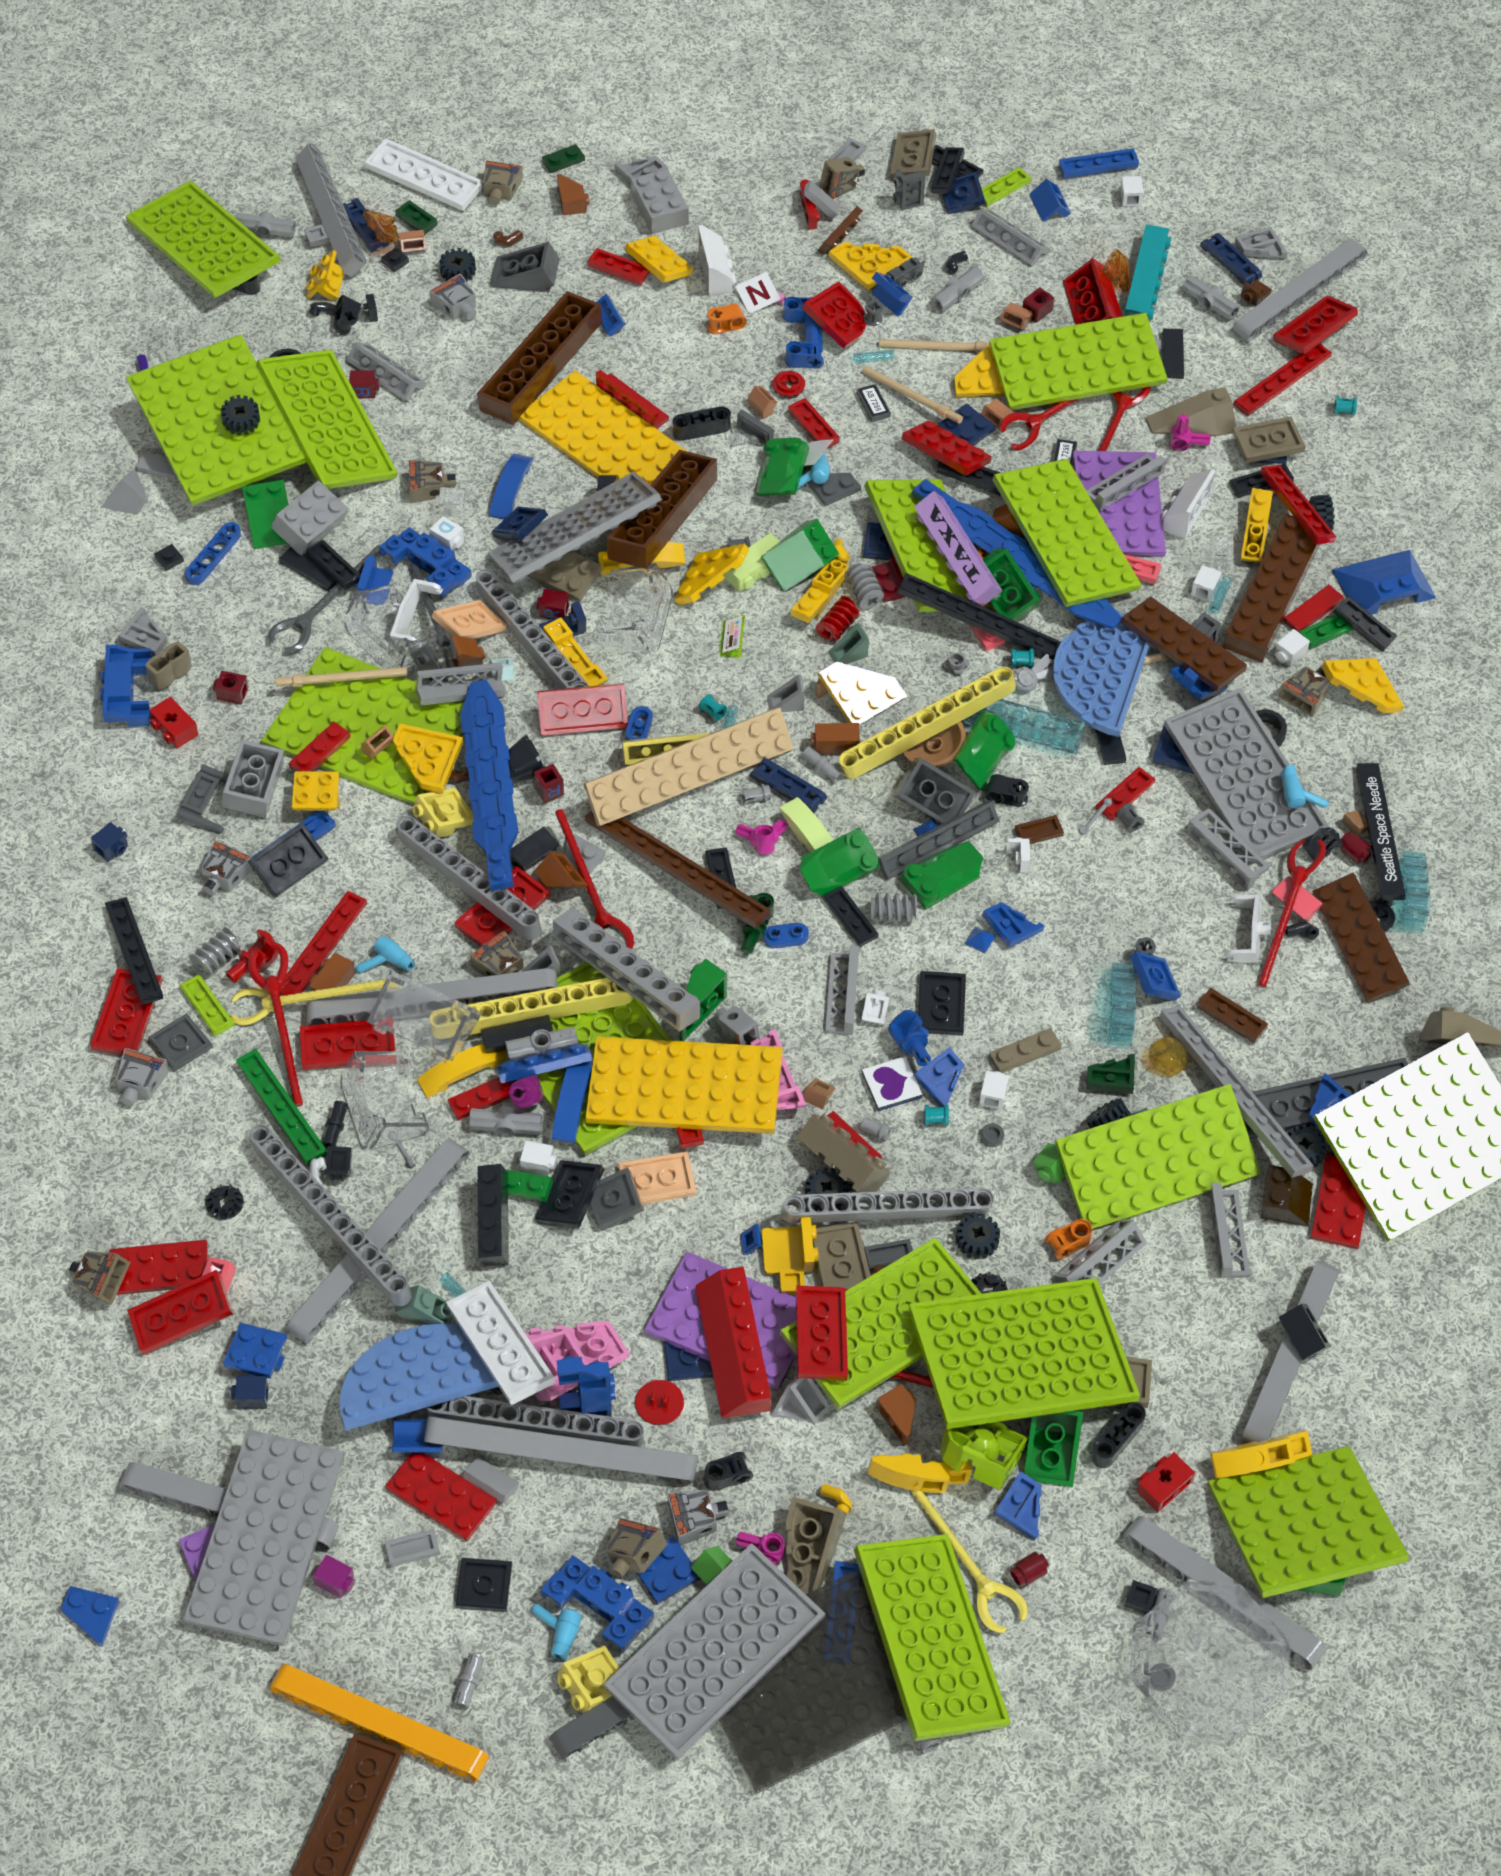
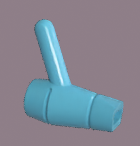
M825 453L812 465L809 472L801 476L798 488L812 479L818 484H823L828 480L830 467Z
M1294 765L1285 766L1280 775L1283 783L1284 797L1290 808H1299L1306 803V800L1322 808L1328 807L1329 802L1326 799L1303 789Z
M382 936L375 942L373 948L378 955L358 964L355 967V971L363 973L388 961L409 973L415 967V963L395 941Z
M533 1605L532 1612L555 1630L551 1655L554 1659L566 1661L580 1628L581 1615L575 1610L563 1609L557 1619L541 1605Z

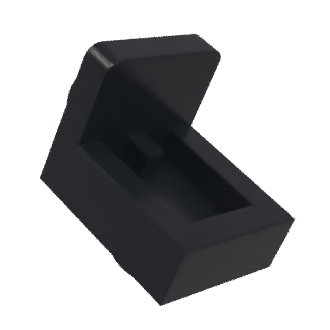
M1331 827L1319 828L1302 847L1315 860L1319 851L1317 840H1322L1325 843L1326 853L1324 858L1335 847H1341L1343 841L1335 829Z
M328 1146L324 1174L330 1175V1180H344V1176L351 1175L352 1147Z

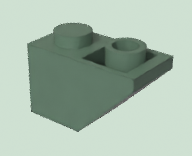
M420 1285L410 1287L412 1298L408 1304L396 1306L395 1308L396 1314L415 1323L427 1325L451 1323L452 1314L447 1308V1301Z

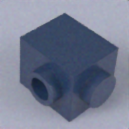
M112 822L108 823L90 838L93 850L107 862L117 855H122L128 847L127 833L122 827L119 826L117 828Z
M245 1374L244 1376L236 1377V1385L231 1387V1400H235L237 1409H267L269 1391L267 1376Z

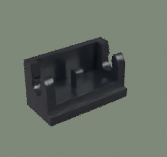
M543 826L511 848V864L515 868L518 866L525 871L528 866L547 853L555 851L559 847V843Z
M1300 1304L1278 1317L1302 1360L1310 1359L1331 1347L1307 1304Z

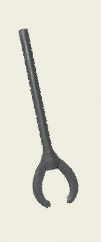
M377 545L367 555L377 558L380 555V545ZM367 555L354 567L359 573L363 570ZM336 584L310 611L275 624L269 631V642H274L275 635L280 629L295 624L299 630H303L302 636L295 645L285 647L284 650L292 652L302 648L310 638L311 624L316 614L327 606L343 588Z
M411 564L410 569L414 579L424 581L418 564ZM421 591V596L437 632L436 644L443 648L446 666L451 668L447 648L451 646L453 659L457 658L452 636L432 618L433 611H436L430 593Z

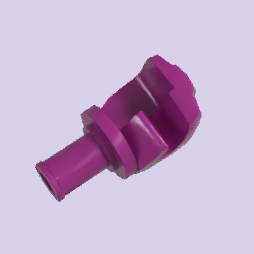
M533 1075L512 1082L509 1097L516 1109H522L542 1102L544 1093L538 1077Z

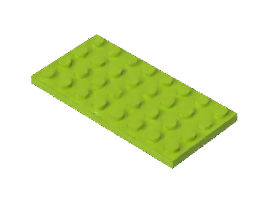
M191 180L125 215L127 222L214 298L281 262L280 256Z
M1147 313L989 340V346L1006 403L1011 410L1167 384L1168 380Z
M332 350L258 359L256 365L300 446L316 481L319 480L327 489L396 479L398 472Z
M1068 459L994 474V484L1065 607L1140 590L1142 584Z
M924 479L866 480L864 487L903 577L905 573H908L969 600L966 596L967 589L956 580L958 575L946 564L948 559L937 550L936 546L938 544L936 540L933 541L926 532L928 530L927 526L923 525L916 516L918 512L914 506L921 501L911 494L913 488ZM927 479L946 492L941 479ZM913 600L918 612H938V610ZM990 601L983 606L989 610L994 609Z
M1231 1084L1054 1140L1080 1219L1088 1221L1092 1229L1210 1191L1211 1183L1221 1182L1223 1187L1261 1174Z
M933 1238L845 1291L848 1355L847 1381L815 1380L839 1410L923 1358L908 1310L909 1304L982 1293L937 1238ZM795 1321L781 1329L780 1335L797 1356Z
M944 1534L857 1545L854 1553L914 1741L1008 1727L1011 1721L949 1535Z

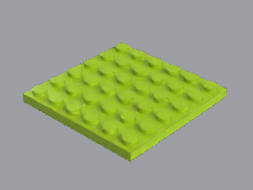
M1350 1446L1297 1459L1295 1463L1271 1469L1208 1480L1210 1493L1262 1598L1408 1562L1409 1554Z

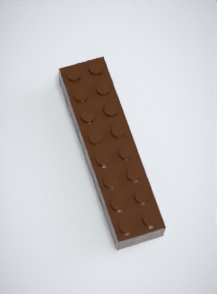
M566 291L478 391L477 398L480 411L514 425L601 325L603 321L601 304Z
M678 450L650 485L659 493L662 500L657 502L655 507L639 512L637 517L621 522L607 537L608 560L647 569L717 481V459Z
M1285 514L1225 634L1224 649L1262 663L1320 545H1316L1294 516Z

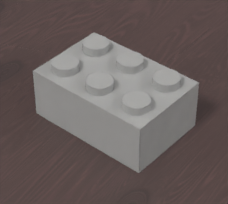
M668 169L631 178V195L651 234L689 224V208Z
M318 480L276 515L271 528L297 553L303 555L306 553V549L318 543L344 521L349 508Z
M241 740L223 791V808L266 818L284 765V750Z

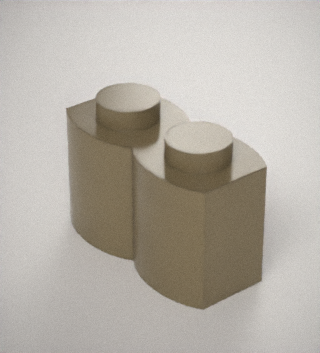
M178 641L167 646L162 654L152 657L145 665L148 681L158 690H162L170 686L175 678L185 675L192 667L189 650Z

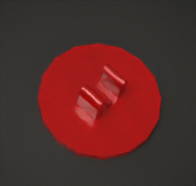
M653 1380L639 1389L635 1399V1407L639 1416L644 1421L653 1425H666L681 1415L684 1408V1397L681 1390L674 1383L667 1380Z

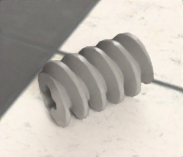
M860 563L848 567L846 576L855 597H857L860 608L868 610L875 607L883 599L884 593L881 591V586L878 584L877 578H875L872 567L868 564L862 565Z
M880 892L876 893L875 898L871 895V921H874L876 914H878L880 921H883L885 915L888 916L889 922H892L894 915L897 916L898 922H901L903 916H906L908 923H910L913 916L916 920V894H913L911 900H909L907 894L903 895L902 900H900L898 893H895L893 899L890 898L889 893L885 894L884 899H882Z
M224 927L223 932H217L216 937H211L209 943L206 942L202 945V948L196 949L195 954L189 955V959L198 971L212 975L211 966L218 970L220 968L218 961L225 964L227 963L225 955L233 958L234 955L231 950L233 949L237 953L241 950L236 936L230 929Z

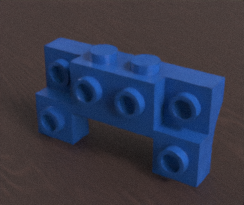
M408 527L399 536L393 534L379 546L380 555L384 557L386 554H389L395 565L406 556H408L409 561L418 564L419 568L430 574L426 578L427 582L436 583L441 586L443 591L439 596L442 598L452 589L464 584L472 577L471 569L456 560L455 553L451 548H446L435 537H430L425 532L420 535Z
M117 644L106 645L105 671H101V683L104 684V688H100L104 723L127 722L128 727L150 726L149 700L133 701L134 674H147L145 665L152 658L151 648L134 649Z
M567 1356L562 1360H556L559 1385L578 1383V1392L568 1391L559 1396L560 1410L612 1417L611 1400L616 1399L614 1374L610 1373L608 1362L595 1361L588 1365H583L582 1357Z
M574 1555L571 1556L560 1571L556 1570L541 1589V1596L544 1598L549 1596L557 1602V1606L561 1610L574 1595L577 1600L610 1622L602 1633V1639L606 1642L609 1639L619 1647V1652L622 1654L654 1619V1612L634 1599L633 1591L629 1586L624 1583H617L605 1569L600 1568L599 1570L595 1566L589 1567Z

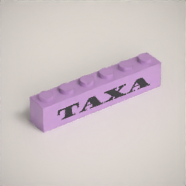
M933 491L914 506L918 512V515H916L918 520L927 526V534L933 541L936 540L938 544L936 546L937 550L948 559L946 561L947 566L953 572H956L958 575L956 580L963 588L967 589L966 596L971 602H976L983 607L1002 592L1001 587L942 496Z

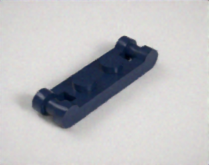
M358 198L352 199L348 204L343 203L352 227L371 253L377 251V248L389 246L388 238Z
M1216 233L1211 236V239H1205L1200 243L1201 248L1209 252L1234 274L1242 285L1245 282L1251 284L1252 281L1262 278L1261 270L1221 234Z
M763 758L759 762V767L754 768L750 773L752 779L769 785L770 788L790 800L798 797L813 813L818 810L820 803L823 804L827 800V795L822 790L767 758Z

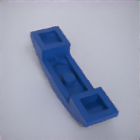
M514 453L509 458L493 496L489 512L490 517L504 520L513 512L515 499L525 474H528L534 460L533 457Z
M593 1061L567 1067L558 1100L552 1140L575 1144L585 1093L592 1074Z

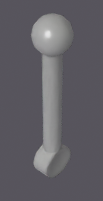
M1110 798L1104 799L1103 805L1090 821L1080 827L1081 834H1088L1089 827L1106 807L1111 806L1112 800Z
M394 1129L389 1130L388 1136L394 1140L410 1167H415L416 1164L397 1138V1132Z

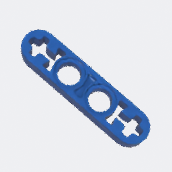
M225 523L187 567L185 575L189 584L199 585L204 582L240 539L241 530L237 523ZM217 544L225 545V547L220 550L214 548V546H216ZM206 558H211L213 560L209 564L202 563V561Z

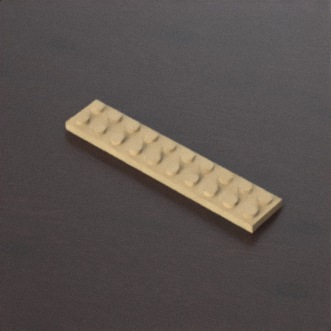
M777 707L585 782L583 786L596 824L601 826L757 764L763 758L770 759L794 748L781 708Z

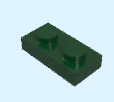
M577 144L542 156V162L550 174L585 161V155Z
M410 200L395 210L396 216L415 230H423L424 235L438 225L435 217Z

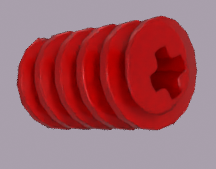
M845 595L841 596L816 625L817 634L824 639L838 641L845 633V630H848L850 625L855 622V619L860 616L853 600Z

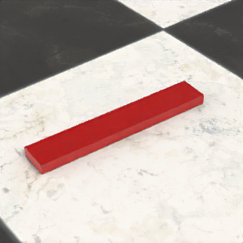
M1319 343L1307 353H1300L1237 398L1233 405L1245 415H1251L1330 358L1332 352Z
M1280 465L1261 467V476L1316 545L1334 543L1336 535Z
M350 891L345 893L286 974L282 982L280 996L303 993L312 977L316 975L325 960L366 906L367 899Z

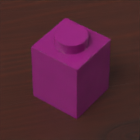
M328 1555L324 1557L313 1574L316 1586L339 1598H342L345 1592L349 1593L355 1584L353 1568Z

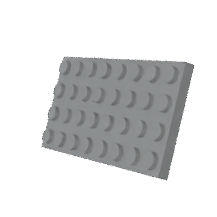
M633 471L541 522L521 541L509 540L487 553L512 583L520 582L531 572L542 570L549 562L560 560L567 552L578 550L583 546V543L595 540L601 536V533L617 528L621 522L637 517L638 513L644 509L655 507L657 502L662 499L653 487Z
M1241 688L1165 719L1164 726L1225 824L1262 859L1291 848L1300 840H1309L1319 828L1329 827L1315 804L1306 800V803L1299 808H1290L1284 797L1280 773L1285 766L1290 764Z
M247 1429L184 1616L185 1623L284 1646L344 1460V1451Z
M751 1543L604 1683V1688L678 1761L825 1617V1613Z

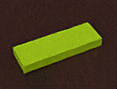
M1018 167L982 188L986 202L985 206L988 207L1031 182L1032 178Z
M200 974L179 985L214 1037L235 1026L233 1020Z

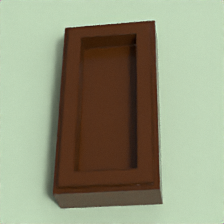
M1057 815L1014 826L1017 837L1029 839L1030 844L1064 836V831Z

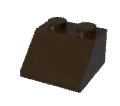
M1269 1165L1265 1176L1261 1219L1309 1226L1313 1183L1302 1175L1292 1178L1283 1167Z

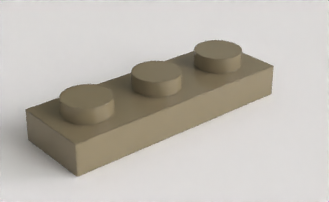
M1052 1028L991 1051L989 1052V1057L997 1071L1004 1073L1061 1050L1062 1045Z

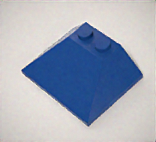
M1410 550L1332 570L1345 596H1349L1371 615L1377 614L1379 605L1388 601L1412 596L1415 602L1419 603L1436 598Z

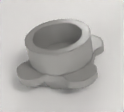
M958 652L952 653L948 661L944 662V668L954 671L956 675L962 674L963 669L969 666V660Z

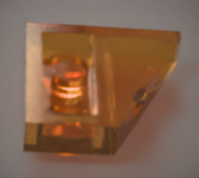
M366 209L363 217L366 219L367 225L377 234V239L384 243L390 242L395 244L399 239L397 226L393 225L395 218Z
M1116 249L1109 255L1102 268V272L1112 280L1116 287L1123 291H1128L1131 288L1129 259Z

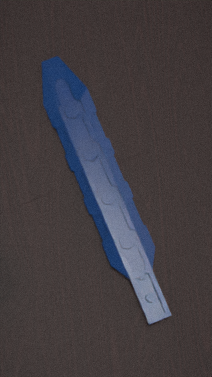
M924 479L913 488L911 495L919 501H922L933 491L942 496L971 542L988 554L998 547L1001 549L1007 548L1031 585L1054 598L1059 605L1075 616L1112 630L1121 623L1122 617L1106 598L1065 607L1027 541L994 521V518L978 507L957 501L927 479Z
M485 679L470 683L460 716L462 733L465 735V762L469 772L470 787L468 790L473 809L474 821L472 822L474 841L487 856L491 891L514 887L510 850L519 831L512 797L514 789L509 772L508 760L510 756L505 738L504 706Z

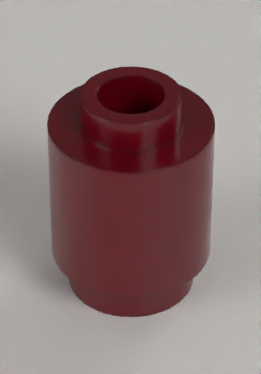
M1347 832L1341 838L1343 841L1340 847L1341 852L1357 864L1361 861L1365 863L1372 855L1371 845L1355 833Z
M1034 1551L1013 1564L1014 1567L1010 1568L1009 1571L1019 1587L1022 1585L1028 1586L1048 1574L1047 1568L1049 1563L1042 1553L1038 1554Z

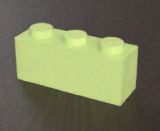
M769 533L750 546L742 565L736 570L732 567L727 573L723 574L724 579L738 592H741L745 588H751L761 577H767L770 571L761 556L780 542V540L772 533Z

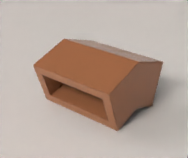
M423 230L399 233L402 252L427 249Z
M1010 302L1003 309L1000 320L1022 330L1032 320L1033 312Z
M754 386L748 395V404L762 419L773 414L774 407L778 402L763 386Z
M995 398L990 404L984 406L981 415L993 423L999 430L1002 420L1014 412Z
M386 725L379 728L361 743L362 752L373 759L391 744V739L394 735ZM383 739L376 747H373L378 741Z

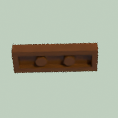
M856 206L817 251L824 255L828 250L830 251L839 244L837 240L839 238L843 240L850 232L848 228H854L861 220L858 217L863 210Z
M1211 987L1197 1004L1198 1009L1254 1044L1268 1027L1267 1022Z

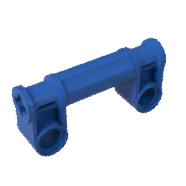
M792 296L784 300L783 319L790 323H804L805 342L791 341L786 345L785 364L792 368H820L824 364V358L822 357V328L801 308L812 297Z

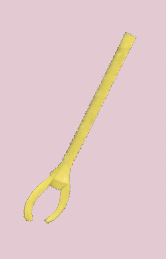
M394 977L280 996L281 1005L396 987L397 980ZM245 988L236 993L231 999L232 1002H236L245 995H255L262 998L264 1009L255 1015L246 1018H238L236 1015H231L230 1018L238 1025L255 1023L271 1011H274L270 995L262 988Z
M911 1490L913 1496L916 1497V1500L920 1503L926 1514L929 1515V1518L942 1535H949L954 1552L976 1581L978 1591L977 1610L984 1625L997 1633H1004L1006 1631L1004 1626L997 1625L992 1620L987 1607V1599L993 1598L997 1592L1009 1597L1018 1606L1020 1621L1025 1620L1027 1617V1605L1023 1597L1011 1587L997 1583L983 1575L961 1543L958 1542V1539L954 1536L948 1525L945 1524V1521L941 1518L935 1507L927 1499L926 1495L923 1492Z

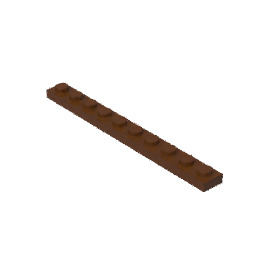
M592 810L585 815V822L753 928L757 929L771 916L769 908L623 817L597 826Z

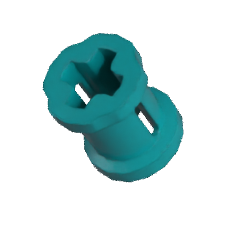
M1340 396L1335 397L1334 414H1338V412L1351 413V415L1356 414L1357 397H1353V399L1340 398Z
M1030 648L1029 651L1011 649V668L1016 666H1029L1033 668L1034 649Z
M707 694L699 703V710L708 713L715 722L723 718L728 709L726 705L715 701L714 696L711 694Z
M924 1105V1125L944 1123L945 1126H948V1105H944V1107Z

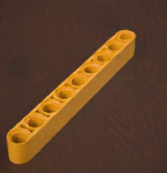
M287 1664L280 1666L269 1687L276 1695L279 1693L283 1694L285 1699L299 1705L303 1703L307 1705L306 1708L321 1715L326 1713L330 1715V1719L346 1726L348 1724L353 1725L355 1730L369 1736L373 1734L377 1736L376 1739L391 1746L396 1744L400 1746V1750L416 1757L418 1755L423 1756V1760L442 1767V1765L448 1767V1771L464 1778L468 1776L471 1778L470 1781L473 1782L478 1781L489 1759L488 1754L472 1745Z

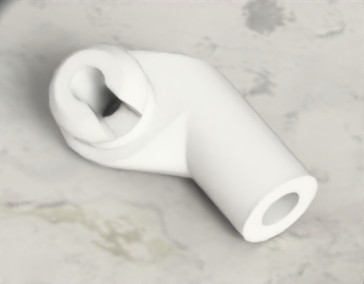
M323 1157L314 1158L310 1162L309 1172L323 1186L319 1170L326 1169V1162Z

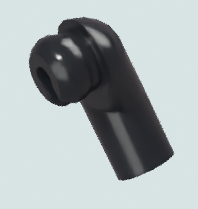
M964 250L948 257L945 267L948 268L949 273L959 269L958 263L968 260L966 251Z
M313 302L310 304L308 312L316 317L319 316L320 311L335 315L336 305L328 302Z
M1303 921L1287 926L1285 934L1288 938L1300 935L1309 940H1314L1319 936V929Z

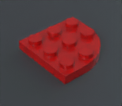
M839 281L806 301L801 307L843 349L855 343L866 328L863 307L854 295Z

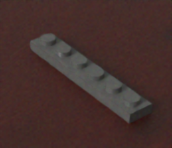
M988 800L878 857L884 877L890 879L903 872L908 865L919 864L999 822L993 801Z

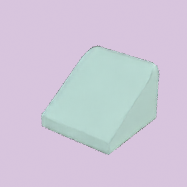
M512 658L490 660L491 664L502 663V681L514 680ZM492 671V677H495L496 671Z

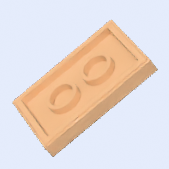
M481 600L436 610L432 614V618L452 637L459 636L475 639L503 632L507 627V624Z
M688 1151L617 1163L618 1171L627 1167L630 1169L642 1204L696 1195Z

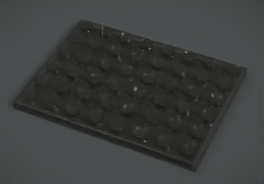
M860 1569L806 1594L825 1613V1617L719 1720L756 1794L907 1720Z

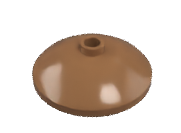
M960 721L908 749L903 754L910 763L913 762L914 758L921 757L937 768L945 766L954 761L953 759L966 739L964 726Z

